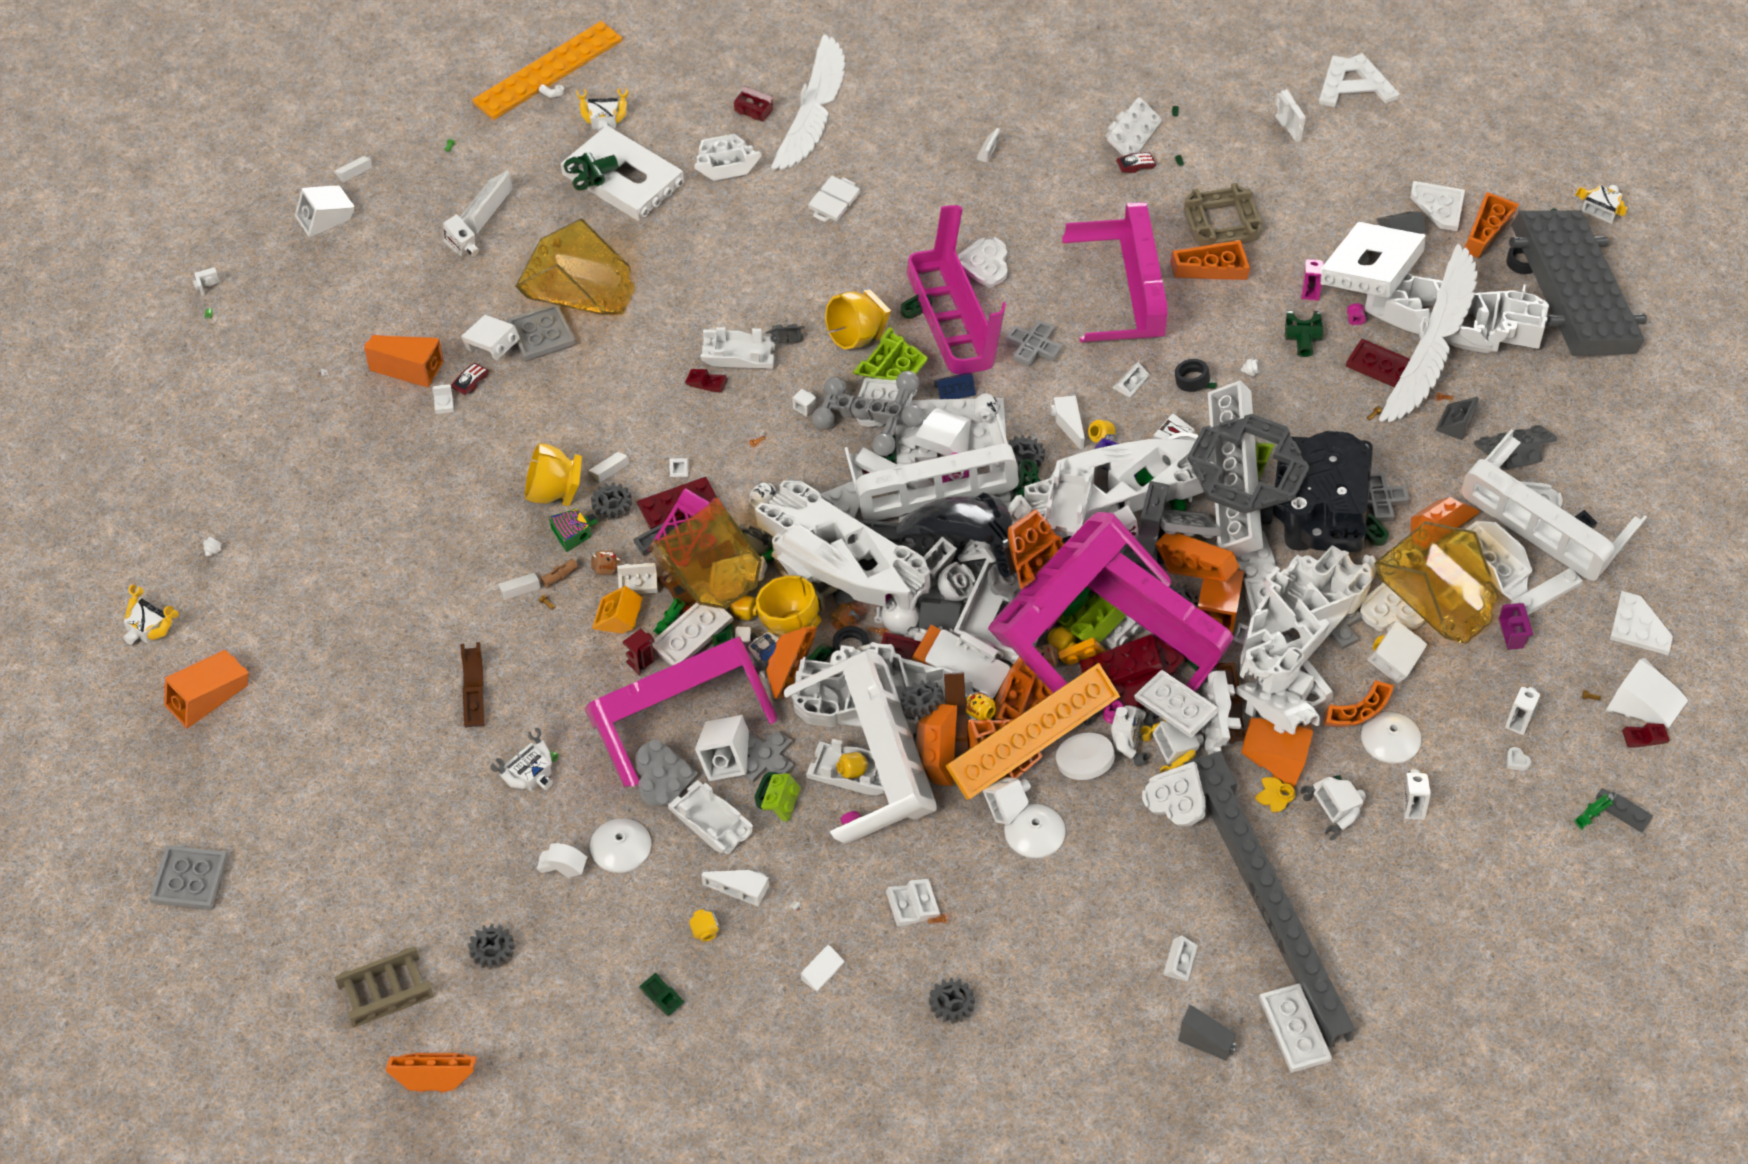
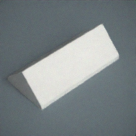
M507 170L490 179L460 216L473 233L478 234L513 189L510 172Z

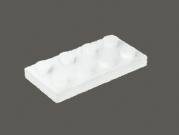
M706 594L657 636L652 645L656 653L672 666L693 657L713 639L712 636L720 633L734 620L726 610Z
M1163 670L1134 695L1136 701L1190 738L1219 712L1217 706Z
M1300 983L1259 995V1000L1290 1073L1331 1062V1054Z

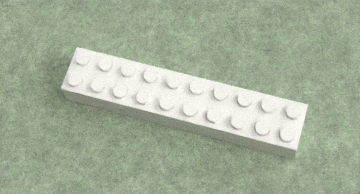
M1241 380L1208 392L1210 426L1214 427L1220 425V422L1231 419L1239 420L1244 418L1245 415L1253 414L1251 390ZM1244 432L1237 445L1219 439L1212 452L1213 463L1224 468L1218 482L1253 495L1258 485L1255 436ZM1215 503L1216 524L1221 529L1220 537L1217 536L1218 547L1233 552L1235 557L1263 548L1260 509L1244 514Z

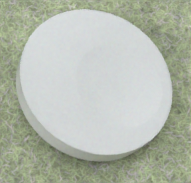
M1097 733L1074 735L1065 740L1056 752V761L1060 772L1066 777L1075 780L1093 779L1104 774L1110 769L1115 759L1111 741Z

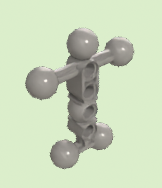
M904 371L898 375L896 386L899 391L895 401L869 399L867 397L855 398L853 395L850 397L848 394H845L847 389L846 382L838 376L830 377L824 383L826 398L822 407L817 408L813 412L812 423L820 430L830 428L835 419L832 409L839 410L843 417H856L860 420L869 418L870 421L875 420L879 423H885L883 432L876 435L872 440V448L876 454L887 456L895 449L893 434L897 425L904 423L908 427H917L924 420V412L918 405L910 404L904 407L908 395L916 391L919 386L918 376L911 371Z

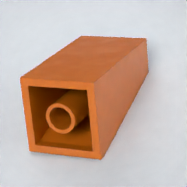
M372 335L364 345L370 371L428 388L444 362L439 338Z
M1237 570L1226 582L1203 578L1198 602L1199 610H1202L1226 627L1232 635L1244 571Z
M223 650L165 677L164 705L188 729L248 686V670L242 667L233 655Z

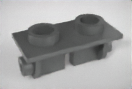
M782 324L774 325L766 334H771L770 341L774 344L786 343L787 339L788 343H799L803 340V334L800 330L805 328V326H797V324H790L787 327H783Z

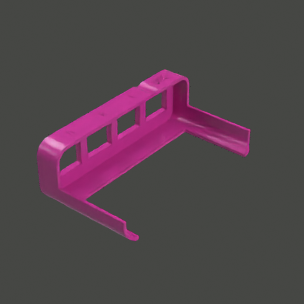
M1146 202L1126 203L1124 219L1065 224V233L1062 237L1063 243L1120 239L1137 328L1133 330L1085 333V337H1079L1081 343L1165 336L1167 301Z
M959 205L941 206L934 249L912 253L908 259L906 273L914 293L918 295V301L923 308V314L948 370L954 374L984 371L990 369L995 362L1006 302L1002 303L1000 312L989 315L987 322L955 251L963 209ZM939 270L946 286L925 289L918 274ZM926 294L932 297L950 294L957 310L934 313ZM961 318L967 334L945 338L938 322ZM972 343L978 357L958 359L953 356L949 346Z
M1098 512L1091 516L1034 576L1035 580L1024 587L988 627V630L1003 646L1012 648L1052 693L1066 685L1067 682L1032 644L1126 543L1162 583L1168 587L1171 585L1169 575L1113 513Z
M1120 552L1086 586L1196 664L1199 669L1185 685L1194 692L1198 690L1208 674L1212 672L1226 654L1234 637L1226 627L1202 610L1196 608L1191 602ZM1063 612L1046 629L1047 632L1051 629V627L1055 624V622L1059 619Z
M741 637L731 639L587 704L584 710L593 729L597 728L624 787L637 785L639 779L613 722L737 667L743 666L769 724L777 722L778 716Z

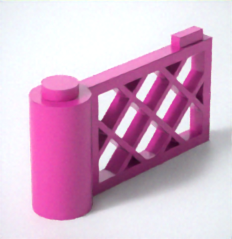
M685 488L648 550L680 569L682 566L687 567L692 559L689 555L710 521L714 522L719 514L717 511L718 507ZM679 510L684 513L686 519L676 521L675 512ZM698 521L703 525L701 529L692 531L690 522ZM687 523L689 532L680 534L677 525ZM674 526L676 535L666 536V527ZM690 535L692 544L683 546L681 537ZM678 538L680 547L670 549L668 540ZM665 541L667 550L660 551L654 548L657 542ZM681 550L683 555L681 562L673 559L671 552Z

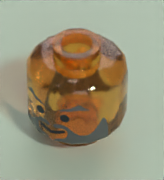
M842 603L832 612L831 619L833 622L831 624L836 630L847 626H855L859 622L860 612L851 603Z

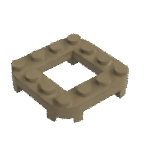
M1231 183V188L1206 192H1199L1198 188L1192 190V193L1185 198L1184 212L1193 237L1199 246L1241 240V243H1247L1259 239L1263 219L1258 215L1252 199L1253 192L1250 188L1247 190L1238 186V183ZM1235 205L1242 223L1241 226L1214 230L1212 225L1209 226L1204 209Z

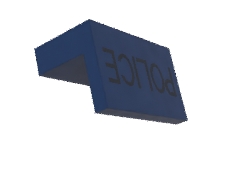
M972 373L934 380V385L938 388L940 399H960L976 395Z

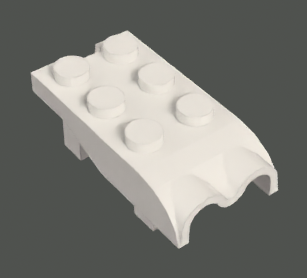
M716 327V330H703L704 342L701 362L716 367L773 369L774 354H771V351H775V344L770 341V336H762L761 329L752 328V334L726 330L725 327Z
M1057 461L1044 516L1054 533L1062 531L1067 532V536H1073L1083 525L1092 489L1095 467H1091L1089 473H1084L1078 468L1065 470L1061 467V462Z
M1225 671L1209 673L1207 676L1208 682L1201 685L1202 697L1217 706L1219 710L1202 727V733L1205 734V749L1208 751V755L1221 751L1222 746L1230 745L1228 741L1230 739L1228 728H1241L1240 718H1228L1231 707L1230 695H1234L1235 691L1233 685L1227 684Z
M1256 680L1254 683L1247 682L1236 687L1235 694L1247 700L1245 713L1253 717L1257 710L1263 718L1275 724L1274 730L1281 734L1284 733V730L1290 734H1295L1297 724L1306 726L1311 722L1316 726L1319 725L1320 716L1315 709L1297 695L1286 690L1268 694L1262 690L1264 680Z
M832 739L831 744L819 741L815 751L817 759L815 763L811 762L807 771V778L863 794H885L871 751L858 747H842V741ZM845 753H861L866 757L868 763L865 774L859 778H843L836 769L839 757Z
M697 780L687 788L688 793L682 798L678 796L668 804V809L719 853L729 854L735 849L738 842H743L752 833L753 825L724 799L715 795L713 788L707 783L702 784Z

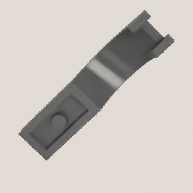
M1154 481L1149 482L1140 518L1141 524L1138 542L1152 557L1156 549L1155 543L1158 541L1160 522L1169 490L1168 484ZM1133 551L1130 560L1135 563L1144 564V567L1148 568Z

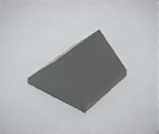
M1478 397L1448 404L1435 430L1463 440L1475 415L1479 401Z
M923 597L918 631H920V628L928 629L931 624L937 628L942 626L948 632L949 628H952L954 631L960 618L962 602Z

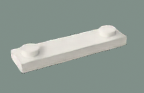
M1569 568L1512 600L1511 604L1524 603L1529 615L1582 585L1583 580L1572 568Z

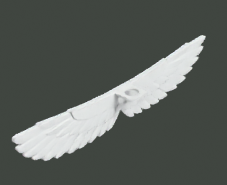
M827 35L822 36L808 88L804 84L801 91V107L776 153L771 170H776L779 167L780 170H784L788 165L791 168L795 162L799 164L802 158L806 159L808 157L809 151L812 152L814 149V143L818 144L820 137H822V130H825L824 124L827 123L828 112L821 105L835 100V96L841 88L845 74L843 69L846 65L842 48L839 49V43L836 42L835 44V39L832 37L828 39Z
M1459 244L1456 245L1450 262H1448L1430 319L1427 321V318L1424 316L1419 325L1418 334L1420 342L1401 378L1387 399V403L1379 417L1380 422H1384L1387 419L1389 423L1393 422L1397 417L1398 419L1404 417L1406 412L1410 414L1415 405L1418 408L1423 398H1427L1430 387L1433 389L1436 385V379L1438 380L1440 377V370L1443 371L1444 369L1443 361H1447V354H1449L1450 349L1443 337L1450 336L1460 330L1459 326L1464 322L1463 318L1468 314V309L1471 307V301L1475 295L1472 291L1477 285L1475 280L1478 273L1475 271L1476 263L1473 262L1472 254L1469 255L1467 248H1464L1462 251V247Z

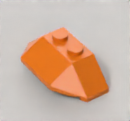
M1451 497L1437 500L1411 517V541L1426 549L1479 514V510Z
M803 627L781 635L777 640L775 651L769 658V665L766 669L774 698H785L784 690L795 683L800 660L803 657H807L817 631L816 627Z
M942 704L936 706L937 710L931 711L930 716L926 714L917 722L916 748L928 778L937 785L953 786V777L945 765L954 760L957 705Z
M411 1053L399 1057L390 1056L386 1072L409 1091L447 1092L453 1091L474 1072L477 1059L476 1056L461 1053Z

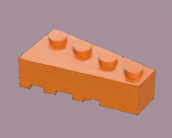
M1486 192L1464 248L1468 249L1469 255L1472 254V256L1479 258L1513 218L1519 206L1518 203Z
M1241 240L1175 250L1172 252L1170 261L1174 277L1247 280L1250 271Z
M1177 532L1176 534L1165 533L1155 543L1171 574L1226 582L1239 568L1233 552Z

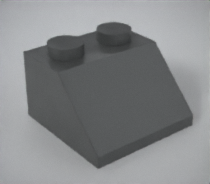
M1407 211L1377 218L1379 225L1382 227L1418 234L1425 232L1422 211Z

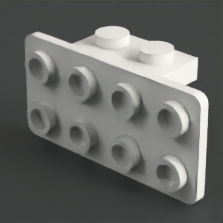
M1137 98L1129 109L1125 112L1121 111L1115 117L1117 119L1116 122L1113 121L1107 129L1109 131L1105 136L1107 141L1123 156L1138 153L1162 119L1141 98Z
M941 630L925 658L926 663L933 667H945L953 672H964V678L973 682L974 690L978 692L984 690L993 697L996 696L1010 670L1008 664L995 658L998 650L992 644L982 642L974 634L964 631L959 638L947 630Z

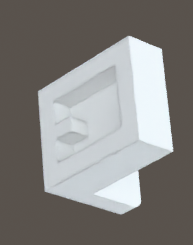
M215 267L194 273L196 280L193 283L196 291L200 290L201 296L205 295L203 287H211L220 283Z
M451 385L433 386L435 413L454 412Z

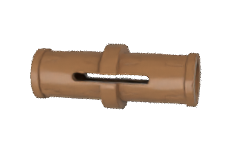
M571 558L566 563L554 567L551 572L540 577V581L545 588H548L556 581H562L566 575L577 570L578 564Z

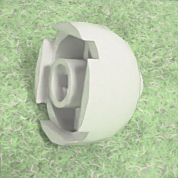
M958 562L943 568L937 579L940 593L944 598L953 602H960L969 598L973 589V583L975 582L972 571L965 564H957Z
M892 597L886 602V607L882 608V622L893 634H906L911 626L914 628L920 618V608L916 603L913 610L900 609Z

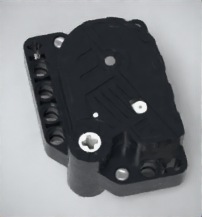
M1324 431L1311 437L1291 436L1292 440L1299 447L1303 460L1307 462L1309 471L1294 500L1273 505L1274 515L1284 524L1285 544L1291 550L1305 551L1308 548L1327 551L1332 545L1341 551H1362L1365 549L1373 457L1372 443L1360 440L1355 435L1343 431ZM1281 461L1277 462L1276 488H1278L1289 464Z

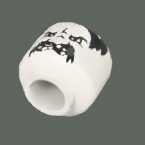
M987 393L981 394L974 401V414L977 419L985 422L993 420L998 413L997 399Z
M760 482L749 493L751 505L756 508L761 502L768 503L776 493V488L771 483Z

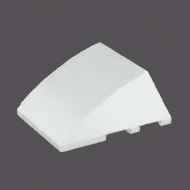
M736 134L701 140L697 163L694 166L697 171L715 181L747 175L762 155L759 151L755 152L752 146H747L745 141Z
M936 408L919 426L914 427L901 438L898 444L912 449L920 446L946 456L955 452L968 451L971 419Z
M1642 658L1620 685L1606 711L1621 713L1629 718H1639L1647 723L1664 724L1665 728H1669L1688 700L1646 658Z

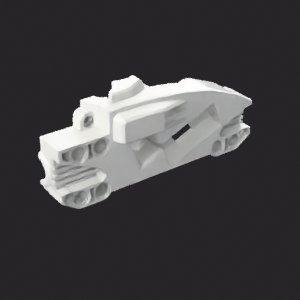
M1147 439L1085 451L1058 460V462H1061V467L1065 470L1078 468L1084 473H1089L1091 467H1096L1098 473H1100L1101 468L1104 467L1109 471L1108 489L1110 491L1108 493H1104L1094 485L1093 478L1084 523L1094 514L1107 512L1116 503L1125 501L1124 507L1128 505L1132 513L1142 510L1149 483L1144 487L1140 486L1136 482L1134 474L1145 466L1154 477L1151 481L1169 485L1166 502L1173 499L1181 500L1188 498L1189 502H1192V496L1204 492L1188 461V454L1195 443L1192 440ZM1054 472L1049 479L1024 487V499L1031 506V511L1037 509L1043 517L1046 512ZM1055 532V534L1057 536L1060 535L1061 538L1068 537L1067 532Z
M1332 545L1318 561L1311 556L1301 557L1297 554L1287 569L1280 571V568L1276 566L1265 579L1264 586L1268 589V592L1252 616L1245 635L1240 660V677L1244 679L1247 675L1252 676L1255 674L1254 678L1259 677V681L1264 680L1262 690L1268 694L1286 690L1297 678L1300 667L1345 616L1353 614L1365 600L1372 582L1369 564L1366 562L1362 565L1354 564L1349 557V552L1341 551ZM1296 629L1301 638L1286 643L1282 634Z

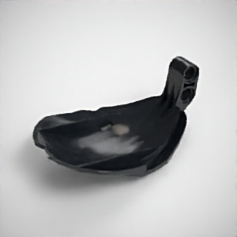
M982 492L976 497L952 496L941 498L917 508L895 528L896 534H945L990 544L998 571L1003 577H1009L1017 573L1008 542V527L1013 525L1011 515L1004 502L994 495Z

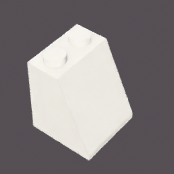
M340 186L302 188L295 217L307 235L311 237L351 220L354 206Z
M743 715L705 722L695 750L708 781L746 775L749 730Z

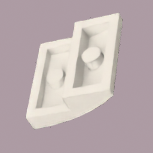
M929 879L910 880L907 885L892 886L886 890L897 927L933 919L940 915Z

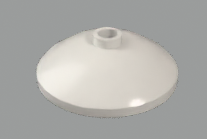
M1380 712L1364 723L1361 730V741L1366 751L1377 760L1397 764L1410 760L1418 753L1421 746V733L1417 725L1405 715L1396 712Z
M1028 804L1009 825L1005 824L1004 827L1005 838L1009 846L1018 854L1029 858H1043L1055 853L1063 844L1066 833L1065 824L1061 816L1050 807L1041 804Z
M618 818L605 822L594 832L590 841V852L595 863L602 869L613 873H625L638 868L646 861L651 851V838L647 829L639 822L627 818Z

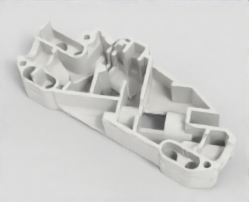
M1407 273L1390 298L1367 294L1365 311L1398 328L1418 334V328L1423 317L1425 316L1427 321H1429L1432 313L1429 312V309H1422V307L1435 305L1443 281L1412 276ZM1526 285L1523 286L1522 292L1509 290L1475 293L1467 314H1474L1476 318L1473 328L1461 325L1458 332L1443 337V339L1453 347L1482 353L1497 352L1500 342L1539 349L1547 323L1546 316L1549 304L1533 294L1525 293Z
M783 481L779 485V494L777 493L776 497L769 501V504L761 502L755 508L757 526L762 529V534L767 532L773 536L772 545L774 551L772 552V557L782 564L788 575L801 576L809 582L820 583L823 581L845 591L854 600L886 607L885 595L891 594L900 609L913 610L919 596L929 593L930 573L924 557L906 546L894 544L825 501L817 490L804 482ZM854 534L855 542L848 544L849 536ZM837 538V541L832 542V543H830V544L827 543V542H829V541H831V540ZM874 558L877 566L869 571L863 570L858 563L861 559L868 561Z
M876 642L860 646L857 649L841 645L840 651H835L832 654L830 663L806 660V657H803L800 660L799 670L796 672L795 683L862 651L870 650L879 654L885 660L899 701L903 697L902 692L908 691L907 686L913 687L914 682L920 684L921 680H924V683L931 680L932 684L937 682L938 686L942 688L944 700L941 701L942 704H945L944 673H953V671L945 667H933L903 659L901 655L895 654L892 644H878ZM843 672L792 695L795 714L807 724L835 727L838 724L862 727ZM965 678V699H967L976 692L973 691V682ZM984 690L979 691L994 699V697ZM904 711L911 734L917 732V722L921 717L917 715L913 718L912 714L907 715L906 711ZM966 712V717H967V731H968V720H976V719L973 718L972 716H970V715Z

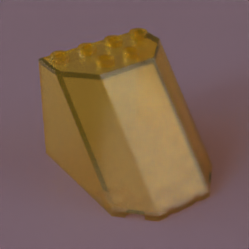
M582 218L540 238L515 285L527 299L600 315L624 314L625 308L628 306L631 296L635 291L634 282H631L629 273H631L630 266Z
M717 496L705 508L661 539L657 540L656 538L648 547L658 563L698 605L727 609L732 603L737 602L747 595L749 591L758 587L762 559Z
M1425 521L1374 563L1380 580L1444 638L1467 644L1484 627L1492 623L1494 616L1492 608L1497 603L1499 595L1476 531Z

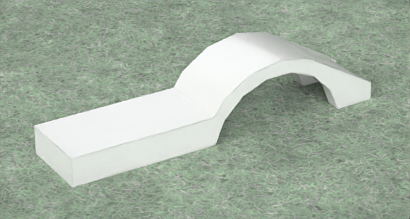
M864 447L854 461V465L869 473L908 465L895 464ZM929 479L907 483L913 489L934 485Z

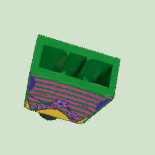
M573 509L550 516L549 522L564 550L568 552L591 537L590 526L597 524V519L593 513L583 517L579 509Z

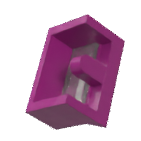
M1504 604L1498 619L1507 650L1523 649L1525 644H1527L1528 638L1533 635L1525 604Z

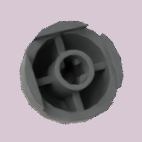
M745 524L740 525L735 536V545L741 552V556L757 553L758 556L762 557L763 554L771 549L772 540H768V534H762L760 529L753 526L747 529L744 528Z

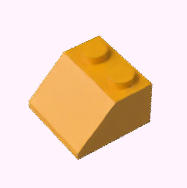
M627 586L601 597L592 629L620 634L631 631L636 626V618L641 609L643 597Z

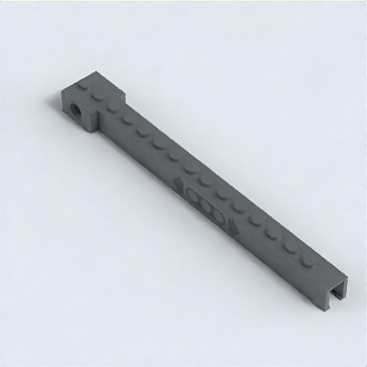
M1221 751L1184 762L1183 765L1191 762L1197 764L1206 807L1296 984L1300 983L1328 1047H1334L1336 1037L1341 1035L1344 1036L1346 1042L1352 1041L1356 1028L1235 796L1237 782Z

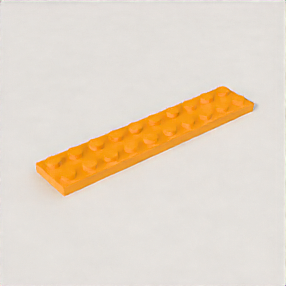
M600 21L473 98V104L494 121L538 94L541 85L551 86L622 42V37L604 22Z
M1098 663L945 766L966 800H969L1119 698L1120 695Z

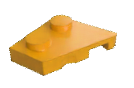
M1092 637L1059 651L1058 655L1060 660L1066 665H1072L1105 652L1106 649Z

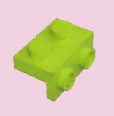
M773 774L761 808L763 810H773L782 821H789L801 787L790 774Z

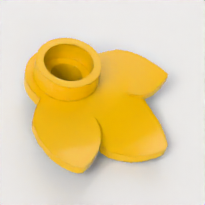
M1273 777L1261 779L1265 790L1258 793L1255 800L1262 805H1270L1271 812L1283 811L1287 803L1294 800L1296 793L1290 784H1283L1279 779Z

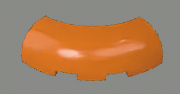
M1375 680L1368 689L1367 696L1361 702L1347 706L1330 704L1323 714V725L1350 727L1371 719L1386 705L1394 685Z

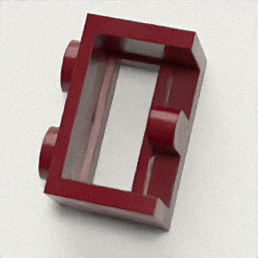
M744 85L741 93L734 100V111L749 116L754 120L764 122L773 110L772 96ZM747 98L753 99V103L746 101Z
M641 628L623 641V644L629 649L625 653L629 658L626 663L639 676L641 669L644 670L654 662V654L656 653L652 645L655 642L653 636L650 633H645Z

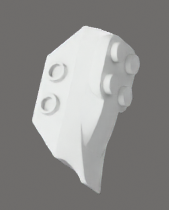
M1476 521L1446 543L1449 547V554L1468 571L1477 572L1509 599L1514 600L1528 591L1527 582L1532 568L1525 548L1496 522Z

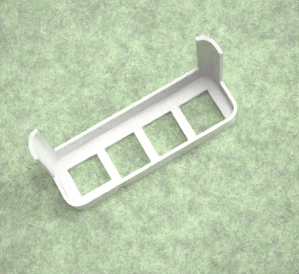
M999 413L996 414L995 422L987 424L993 446L864 475L862 469L854 465L858 454H849L848 448L845 447L863 519L879 521L901 516L905 513H912L917 508L941 498L952 496L976 497L982 492L995 495L1016 488L1019 482L1018 466L1013 449L1007 442ZM999 463L1001 470L978 475L977 468ZM969 470V477L942 483L943 475ZM934 478V485L907 491V483ZM899 490V493L872 499V496Z
M1511 429L1485 460H1478L1465 475L1461 489L1463 496L1470 503L1498 519L1502 524L1569 568H1572L1584 578L1596 581L1646 521L1647 516L1644 515L1642 519L1635 516L1612 543L1597 531L1500 469L1501 465L1521 443L1516 438H1513L1514 430Z
M870 650L862 651L798 681L784 690L785 698L841 672L844 673L889 803L888 806L830 831L834 839L844 844L853 842L908 817L917 820L937 810L930 784L898 699L888 666L882 656Z

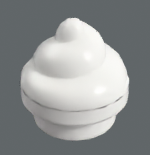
M1248 359L1241 368V372L1251 377L1259 374L1260 366L1258 360Z
M212 537L204 540L203 549L205 556H212L220 552L222 543Z

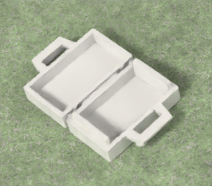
M1283 90L1276 96L1275 104L1278 108V113L1275 117L1282 127L1287 128L1295 142L1302 141L1306 117L1288 90Z
M831 175L822 186L821 191H818L810 201L808 207L815 211L813 217L824 222L828 219L837 222L846 212L848 206L860 194V188L855 187L856 183L845 178L838 179Z

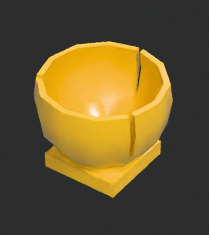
M870 289L865 290L863 295L857 291L840 293L832 296L826 305L825 322L827 331L845 328L829 333L834 343L844 350L860 348L869 344L873 338L879 340L882 337L891 310Z
M537 443L531 460L536 461H530L524 491L525 499L534 503L548 504L562 498V505L570 506L579 487L582 456L575 454L573 459L569 460L559 448L547 443Z
M786 575L772 579L760 589L755 601L759 619L769 629L767 632L773 635L781 636L803 627H817L822 621L821 617L817 615L819 612V601L816 590L812 583L801 576Z

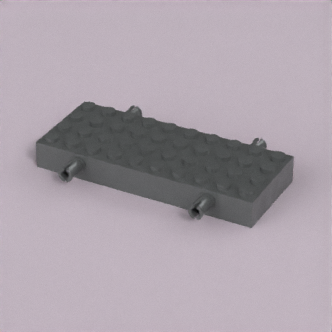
M1581 210L1519 211L1511 225L1516 237L1509 239L1510 248H1522L1553 314L1546 316V324L1548 327H1559L1571 355L1637 353L1645 340L1637 324H1645L1647 322V315L1645 313L1632 314L1600 247L1608 246L1609 239L1607 236H1594Z

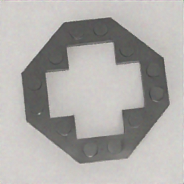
M1254 414L1245 415L1244 418L1239 420L1220 422V425L1214 427L1210 425L1203 427L1188 454V461L1208 500L1244 514L1294 500L1309 471V466L1303 460L1296 442L1292 440L1288 427ZM1246 432L1278 444L1273 454V459L1289 464L1278 488L1259 481L1253 495L1219 483L1218 481L1224 468L1207 462L1218 440L1222 439L1237 445L1243 433Z

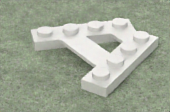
M1363 53L1352 58L1333 55L1319 104L1335 107L1339 94L1372 91L1386 104L1399 99L1400 94ZM1346 71H1356L1362 77L1360 80L1343 81Z

